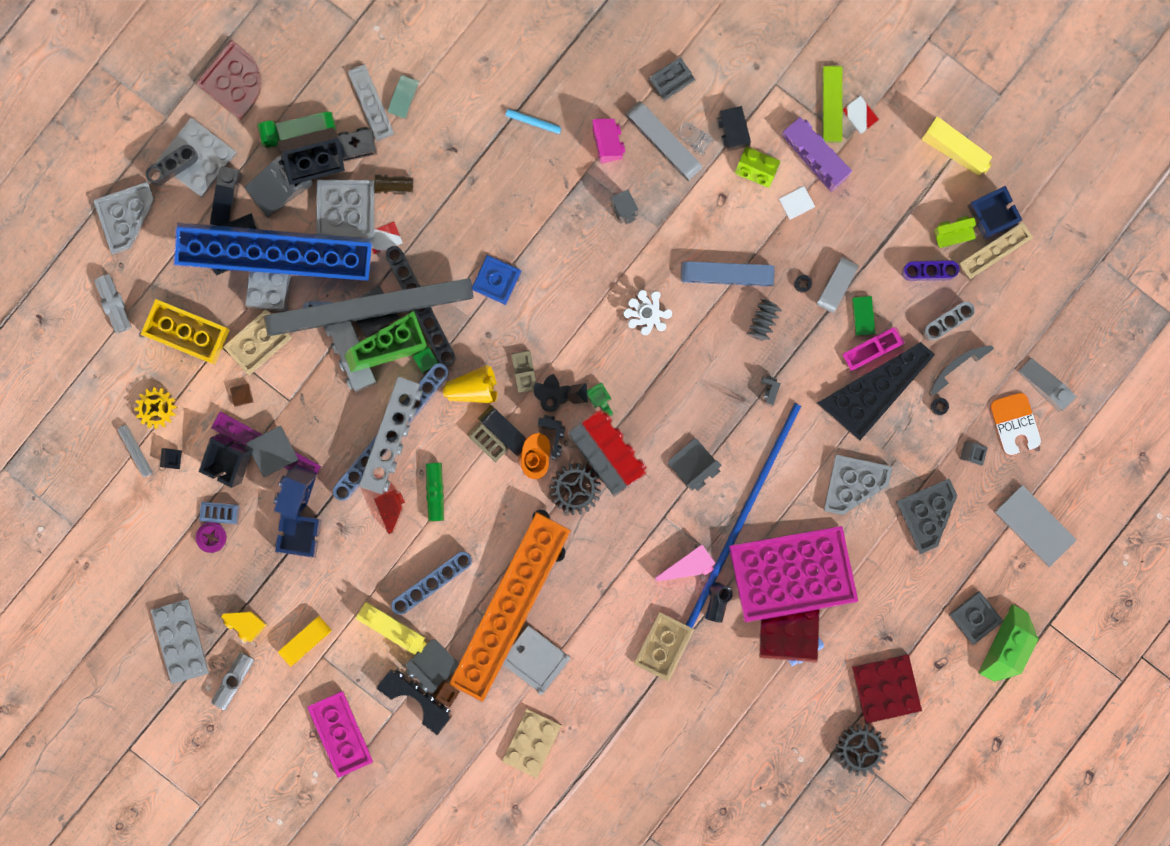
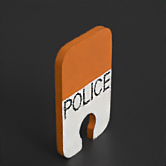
M1017 393L997 399L991 403V412L1006 454L1014 455L1020 453L1019 448L1015 444V438L1018 435H1024L1027 438L1028 450L1040 445L1041 438L1028 397L1025 394Z

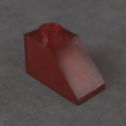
M397 490L374 498L389 535L394 533L404 509L402 504L405 503L402 493H397Z

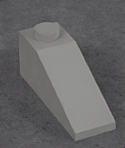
M1033 358L1018 371L1058 412L1063 411L1077 397L1059 379Z

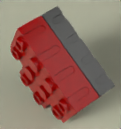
M599 410L582 422V424L571 430L569 436L600 480L615 497L646 474L645 470L647 467L641 459L637 460L635 458V450L630 443H624L622 440L624 435L619 428H613L611 425L613 420L606 411L603 413Z

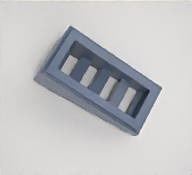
M201 502L199 521L238 524L240 505ZM206 506L210 507L209 518H205ZM214 507H217L216 518H213ZM221 508H224L223 519H220ZM228 508L232 509L231 520H228Z

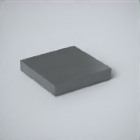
M282 426L246 443L248 447L253 449L252 455L264 478L299 460Z
M980 591L976 592L949 614L972 645L976 644L1003 622Z

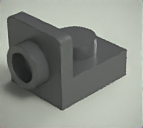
M771 376L762 377L760 383L771 386L770 389H766L763 399H766V405L772 407L781 383H778V379Z

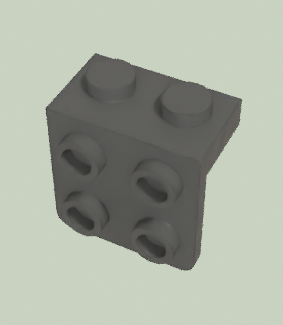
M693 439L668 461L669 466L691 491L694 489L699 491L706 485L704 480L709 476L713 479L721 472L718 468L722 466L697 439Z
M432 639L423 648L421 653L419 652L405 664L407 667L405 671L411 678L414 679L416 677L421 682L419 686L426 693L428 691L433 693L441 682L445 681L457 669L459 663L436 639Z

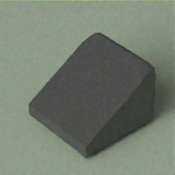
M966 441L960 459L983 466L988 447Z

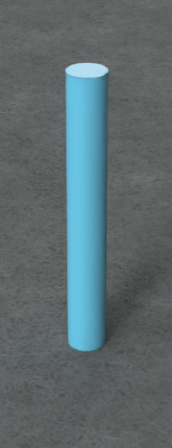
M507 109L505 115L560 134L562 128L511 109Z

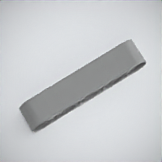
M638 101L625 113L632 124L687 181H690L703 168L698 160L641 101Z

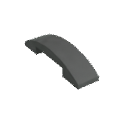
M983 346L970 350L950 362L936 377L930 388L929 395H935L949 383L944 377L972 356L975 362H977L994 349L993 346Z

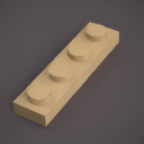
M1022 222L958 265L968 280H970L1033 239V236Z

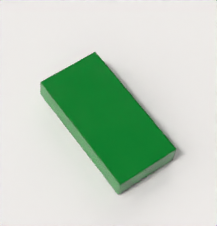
M872 296L852 298L855 335H875Z

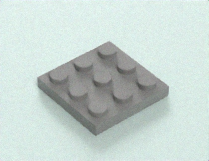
M190 118L156 162L183 145L192 146L198 153L197 162L175 177L200 197H203L218 178L220 167H227L237 152L193 118ZM185 152L184 159H190L193 152ZM175 161L168 164L169 170L176 167Z
M317 180L316 234L374 238L375 181Z

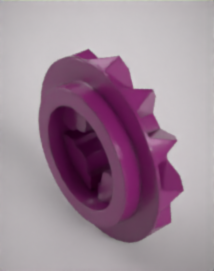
M208 522L197 530L196 543L204 552L215 553L220 551L226 544L227 535L225 529L218 523ZM215 531L214 537L219 541H211L209 543V538L204 534H212Z

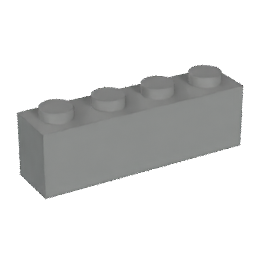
M352 322L324 326L327 336H332L334 341L331 344L334 353H339L340 355L339 365L342 371H346L349 378H346L349 388H353L355 392L377 384L371 367L350 372L345 354L351 347L360 343Z

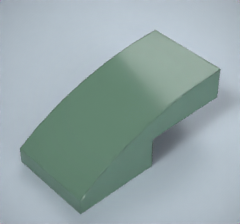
M401 75L387 112L404 119L407 118L411 102L415 97L420 81Z

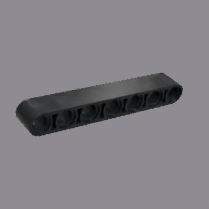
M397 246L388 248L386 258L402 290L408 289L410 285L420 287L403 251ZM394 251L400 253V257L397 260L390 259V255ZM402 268L409 270L406 277L399 276V271ZM427 307L423 311L413 310L438 361L445 365V367L452 366L456 359L455 354L432 308ZM427 319L434 320L435 323L432 328L424 326V322ZM442 336V344H433L434 337ZM446 352L452 355V359L449 362H443L441 359L442 355Z

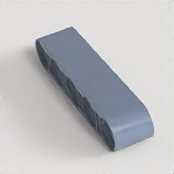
M681 262V282L774 286L775 266Z
M466 552L458 553L395 598L391 604L393 612L398 615L407 613L472 565L471 555ZM462 555H466L469 559L466 566H461L458 563V559ZM447 566L453 569V574L449 578L443 575V569ZM429 578L437 580V586L434 589H430L427 586ZM414 589H419L422 593L419 600H414L411 596ZM399 600L404 601L406 604V608L402 612L396 609V603Z

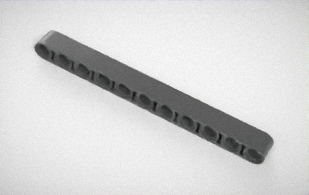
M461 279L264 316L267 336H274L470 300L474 298L471 279Z

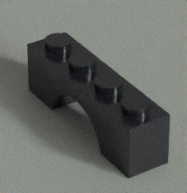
M398 669L395 671L389 670L376 689L390 700L399 696H410L416 699L423 709L422 724L438 736L452 718V715H450L451 710L443 704L441 706L434 702L436 699L429 693L423 694L419 691L421 687L415 682L411 681L409 683L404 679L405 675Z

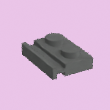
M681 57L649 77L650 82L663 101L668 100L696 81Z

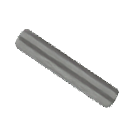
M127 425L120 426L117 430L143 477L151 475L152 470Z

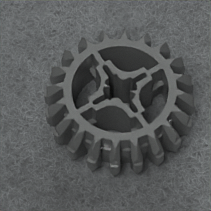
M579 463L576 464V469H573L572 464H569L570 470L568 471L564 466L561 467L564 473L561 474L559 471H556V475L559 478L552 477L551 479L553 482H556V485H550L551 489L556 490V492H551L550 496L557 495L553 503L560 501L561 503L557 508L561 509L564 505L566 507L564 513H567L569 508L572 509V515H575V509L579 510L580 515L582 514L581 508H585L589 512L590 510L587 505L590 504L592 507H595L596 505L592 500L599 501L600 499L595 496V493H601L600 489H596V486H600L601 482H594L598 475L591 477L590 475L594 470L591 469L587 473V465H584L583 469L580 470ZM569 474H579L573 483L563 481ZM584 476L590 481L592 492L583 489L581 484ZM580 480L579 488H581V491L585 493L576 492L573 498H571L572 490H570V487L566 485L575 486ZM560 486L568 489L570 492L567 502L560 495ZM579 495L589 498L580 505H572L574 499Z
M860 724L856 725L857 730H854L853 726H849L851 733L844 730L845 739L841 736L838 737L843 742L842 744L836 743V747L841 748V751H836L835 754L842 755L837 761L839 763L845 761L842 768L846 769L850 766L848 769L850 774L855 769L856 776H859L860 771H862L863 776L866 777L867 770L873 775V767L877 770L881 769L877 765L878 762L885 764L881 756H888L887 753L882 752V750L888 749V746L881 745L886 739H878L882 733L878 731L874 734L875 727H871L868 731L867 724H864L863 730H861ZM861 734L857 744L848 745L854 736ZM867 735L873 738L877 750L868 747ZM865 745L863 748L871 752H862V755H859L860 752L853 748L858 749ZM846 750L856 754V765L849 761ZM867 756H875L871 763L862 766Z

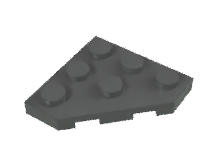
M950 478L896 501L919 554L939 546L952 507L957 499V494Z

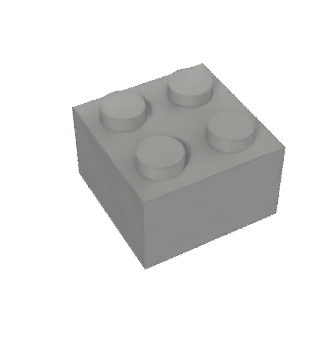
M250 271L245 305L248 308L286 312L291 274Z

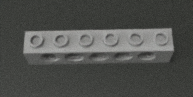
M401 377L397 378L359 487L382 495L384 491H388L391 483L388 480L390 473L394 474L397 466L395 462L396 456L401 455L404 444H401L403 436L407 437L409 433V419H413L416 413L415 402L420 400L423 390L420 389V384ZM403 395L410 396L409 404L402 405L400 398ZM402 413L404 420L401 423H395L393 419L395 414ZM391 431L397 433V439L393 442L387 439V435ZM385 449L391 452L388 460L381 458V452ZM377 468L384 469V476L382 478L375 477L374 472Z

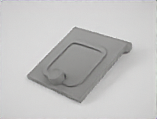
M528 625L513 644L503 665L536 689L538 694L543 695L571 657Z

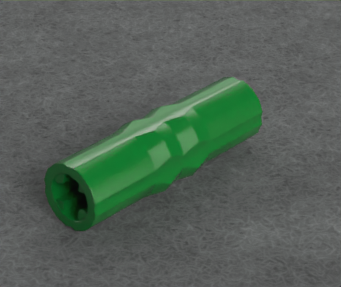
M442 463L426 464L428 522L444 521Z

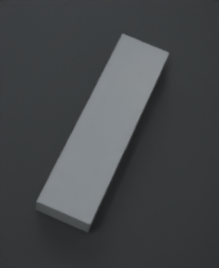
M365 64L347 71L377 142L394 135Z

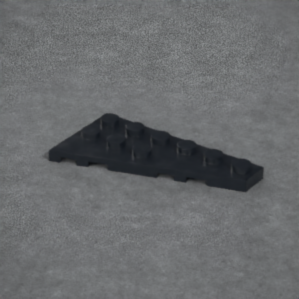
M920 342L816 404L856 439L861 441L935 354Z

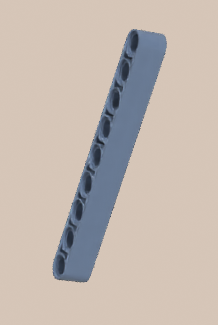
M435 364L420 381V389L426 383H431L433 389L429 393H422L420 406L417 407L414 418L409 419L408 426L447 380L449 372L445 365ZM438 368L445 370V375L442 378L435 377V371ZM410 396L407 397L402 405L409 404ZM401 413L395 414L393 418L395 423H401L398 420V416ZM397 433L392 438L387 437L388 441H395L397 439ZM377 435L335 485L333 495L336 499L346 501L359 488L365 471L362 460L365 457H370ZM388 449L381 452V458L389 451ZM353 472H358L359 480L355 483L351 482L350 475ZM340 487L347 489V495L343 498L338 496V489Z

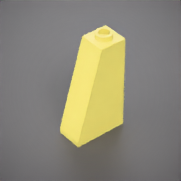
M939 117L935 118L921 139L978 176L982 172L987 173L992 165L989 162L992 158L991 155Z

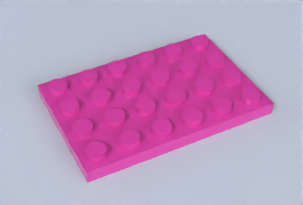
M843 526L729 547L744 623L858 602Z

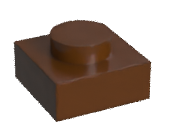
M249 383L230 388L234 407L254 403Z
M442 681L433 698L450 708L460 691L447 682Z

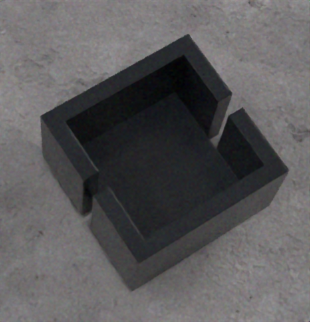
M219 433L210 437L198 472L212 479L217 478L218 482L233 488L242 483L253 449L240 442L235 443L234 439Z

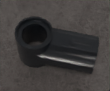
M715 582L709 588V595L711 597L705 619L722 623L727 602L732 599L733 591L730 587Z

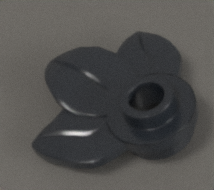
M551 374L545 379L543 384L535 383L533 392L535 397L540 400L542 409L547 412H553L558 409L559 404L568 400L564 394L571 386L560 387L557 377ZM548 399H551L553 402L551 406L547 405Z

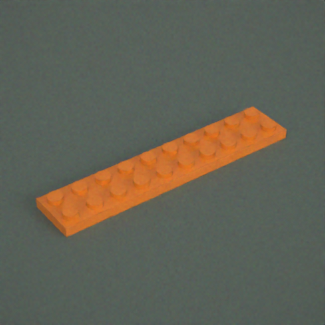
M538 512L535 514L449 683L451 686L484 702L571 532L569 528Z

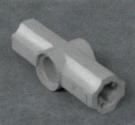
M111 275L98 277L94 282L101 296L102 307L106 315L109 316L115 333L129 330L132 326L124 309L125 304L120 293L116 290Z
M239 652L210 703L226 711L255 659L243 652ZM230 676L237 678V684L234 687L228 683Z

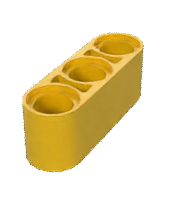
M318 616L280 649L278 654L291 667L324 639L332 629L321 616Z

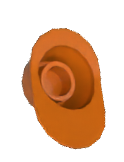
M534 433L525 440L522 453L519 456V465L523 473L531 479H540L548 470L550 442L544 434Z

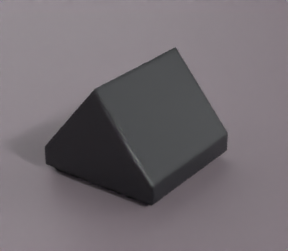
M587 383L572 385L564 395L573 404L587 403Z

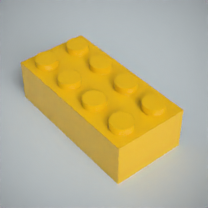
M155 299L141 335L216 365L230 330Z

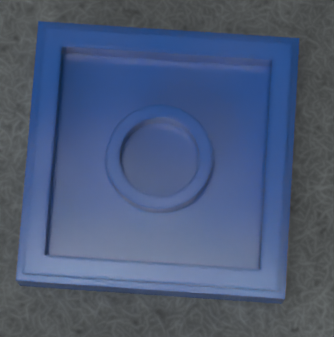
M487 255L472 289L506 306L522 270Z

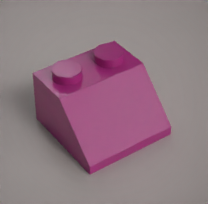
M593 119L592 129L600 164L623 159V153H626L624 142L619 140L618 135H621L619 123L616 124L615 119Z

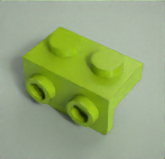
M746 146L735 174L770 188L781 161Z
M968 216L960 217L957 219V222L951 224L950 221L939 223V227L934 230L938 248L948 247L976 238L973 229L976 225L974 217L970 219Z

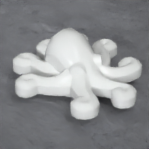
M640 290L637 296L641 301L638 302L635 298H631L628 301V305L635 307V310L627 308L623 312L625 318L631 316L640 317L639 319H630L628 326L635 328L636 325L647 324V326L642 327L640 330L642 335H648L654 323L658 331H664L666 324L660 322L659 317L668 319L672 316V311L670 309H666L664 312L659 310L658 299L661 295L658 291L651 293L653 302L651 304V301L646 297V291Z

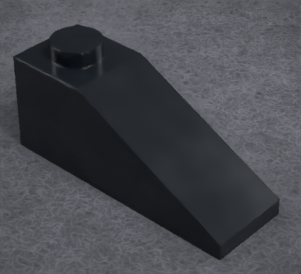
M224 166L220 167L215 187L210 225L221 226L231 221L243 175L240 170Z

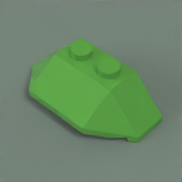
M1013 604L1011 605L978 674L994 682L1022 674L1039 640L1028 612Z

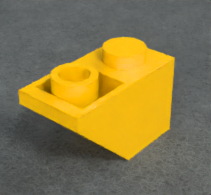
M254 612L227 613L221 616L224 619L223 623L232 630L234 628L238 631L237 636L244 642H247V640L253 642L268 625Z

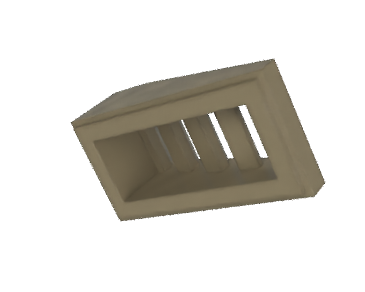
M481 421L467 433V436L495 463L508 450ZM481 429H483L484 431L477 438H475L474 436ZM488 434L489 437L481 444L480 441ZM494 440L495 443L487 450L486 447ZM500 445L501 448L493 455L491 452Z

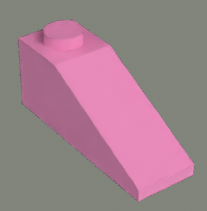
M700 545L655 577V580L663 581L700 575L702 573L707 575L714 570L712 566L716 563L704 546Z

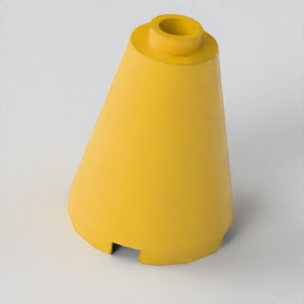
M484 365L446 382L445 386H443L444 397L448 398L449 401L496 402L498 391H494V385H497L494 371L491 366Z

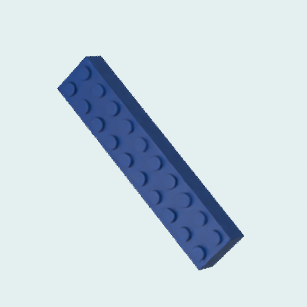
M177 222L174 265L369 281L372 241L371 238Z

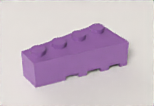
M800 117L785 129L781 136L829 191L832 192L850 176L852 170L825 143L824 139L811 129V124L806 119L803 120Z

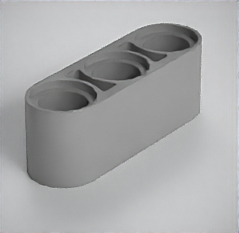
M842 256L816 305L834 313L859 265Z
M963 302L929 323L923 330L924 338L928 341H935L967 321L975 313L974 305L970 302ZM961 307L969 309L968 316L961 314ZM945 317H950L953 319L952 326H947L945 324ZM929 327L936 328L937 336L929 334Z

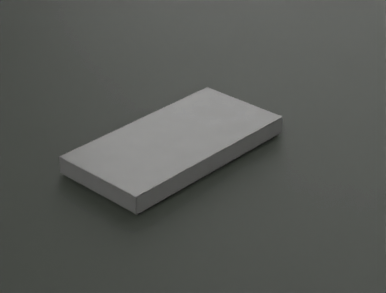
M1023 485L995 511L1048 567L1077 541Z

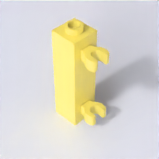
M368 602L364 603L355 618L414 655L417 652L421 653L427 644L424 642L426 637Z

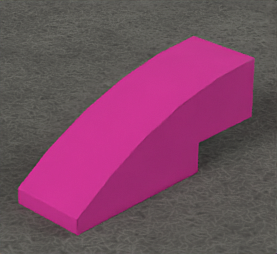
M893 327L842 355L850 370L853 371L905 344L898 328Z

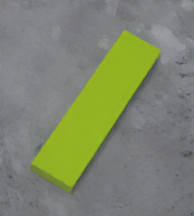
M823 66V139L825 142L842 143V66Z

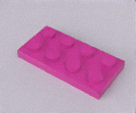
M344 691L307 706L337 778L374 762Z

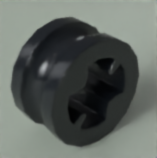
M800 275L794 282L795 289L801 293L807 292L812 286V280L808 275ZM800 279L802 281L807 280V288H805L804 286L799 287L798 284H800Z
M937 398L931 403V411L935 415H943L949 409V403L944 398ZM936 402L945 405V408H942L943 412L935 409V406L938 405Z

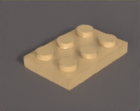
M267 309L224 346V349L249 376L292 339L289 333L267 336L264 316L271 314Z
M659 612L634 665L669 682L695 629Z
M526 709L502 762L537 778L562 725Z

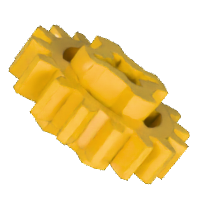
M153 387L152 392L146 389V395L139 394L142 399L141 401H135L139 404V407L134 408V410L139 411L136 418H142L141 424L147 423L148 428L154 425L155 429H159L160 424L165 428V422H173L170 417L176 416L173 410L177 409V406L172 404L176 400L169 398L171 396L170 392L164 394L165 389L161 388L158 392L157 388ZM152 396H161L157 400L150 398ZM144 404H146V409H147V411H146L145 413H144ZM154 404L158 406V412L154 411ZM166 404H168V412H165ZM154 417L162 418L158 421H151V419H154Z

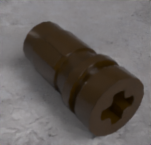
M375 174V194H381V192H384V194L393 192V194L405 195V192L413 193V177H388V175L382 177V175Z

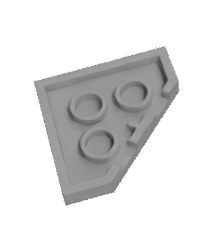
M148 182L93 200L112 255L132 248L155 202Z
M835 455L824 511L844 515L889 486L892 467Z

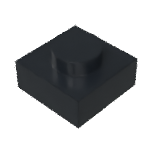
M162 448L160 467L180 469L182 450Z

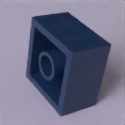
M296 465L292 470L289 469L286 476L283 475L280 480L279 486L281 490L275 496L274 503L276 506L274 511L296 519L308 505L318 473Z

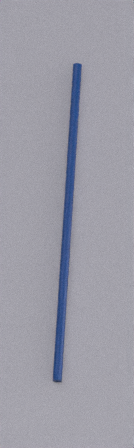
M794 403L714 566V570H712L686 623L687 626L693 628L708 598L709 588L715 583L730 553L729 547L734 545L801 409L800 405Z

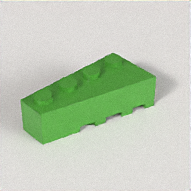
M415 312L409 313L402 319L395 321L390 326L351 347L345 354L350 372L415 355L423 351L427 345Z

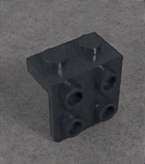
M544 415L543 418L539 417L538 427L556 430L552 460L556 461V457L560 458L562 445H559L560 438L564 439L565 426H562V421L555 420L554 416Z

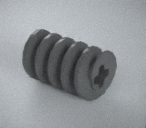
M761 298L760 300L764 303L758 304V308L761 311H755V315L758 318H752V322L755 325H749V329L753 332H747L746 334L757 340L764 341L770 340V337L766 334L773 333V330L769 326H776L772 319H779L775 312H781L782 309L777 304Z

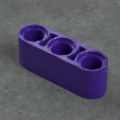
M912 261L903 267L902 276L907 281L952 280L958 275L960 268L955 261ZM946 266H951L954 269L953 275L946 273ZM908 267H913L916 270L915 276H910L907 273ZM926 267H933L935 274L932 276L927 274Z

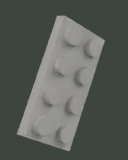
M189 599L152 609L153 621L171 684L209 674Z

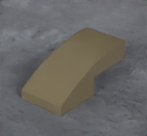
M530 350L511 353L518 392L533 390L536 379Z

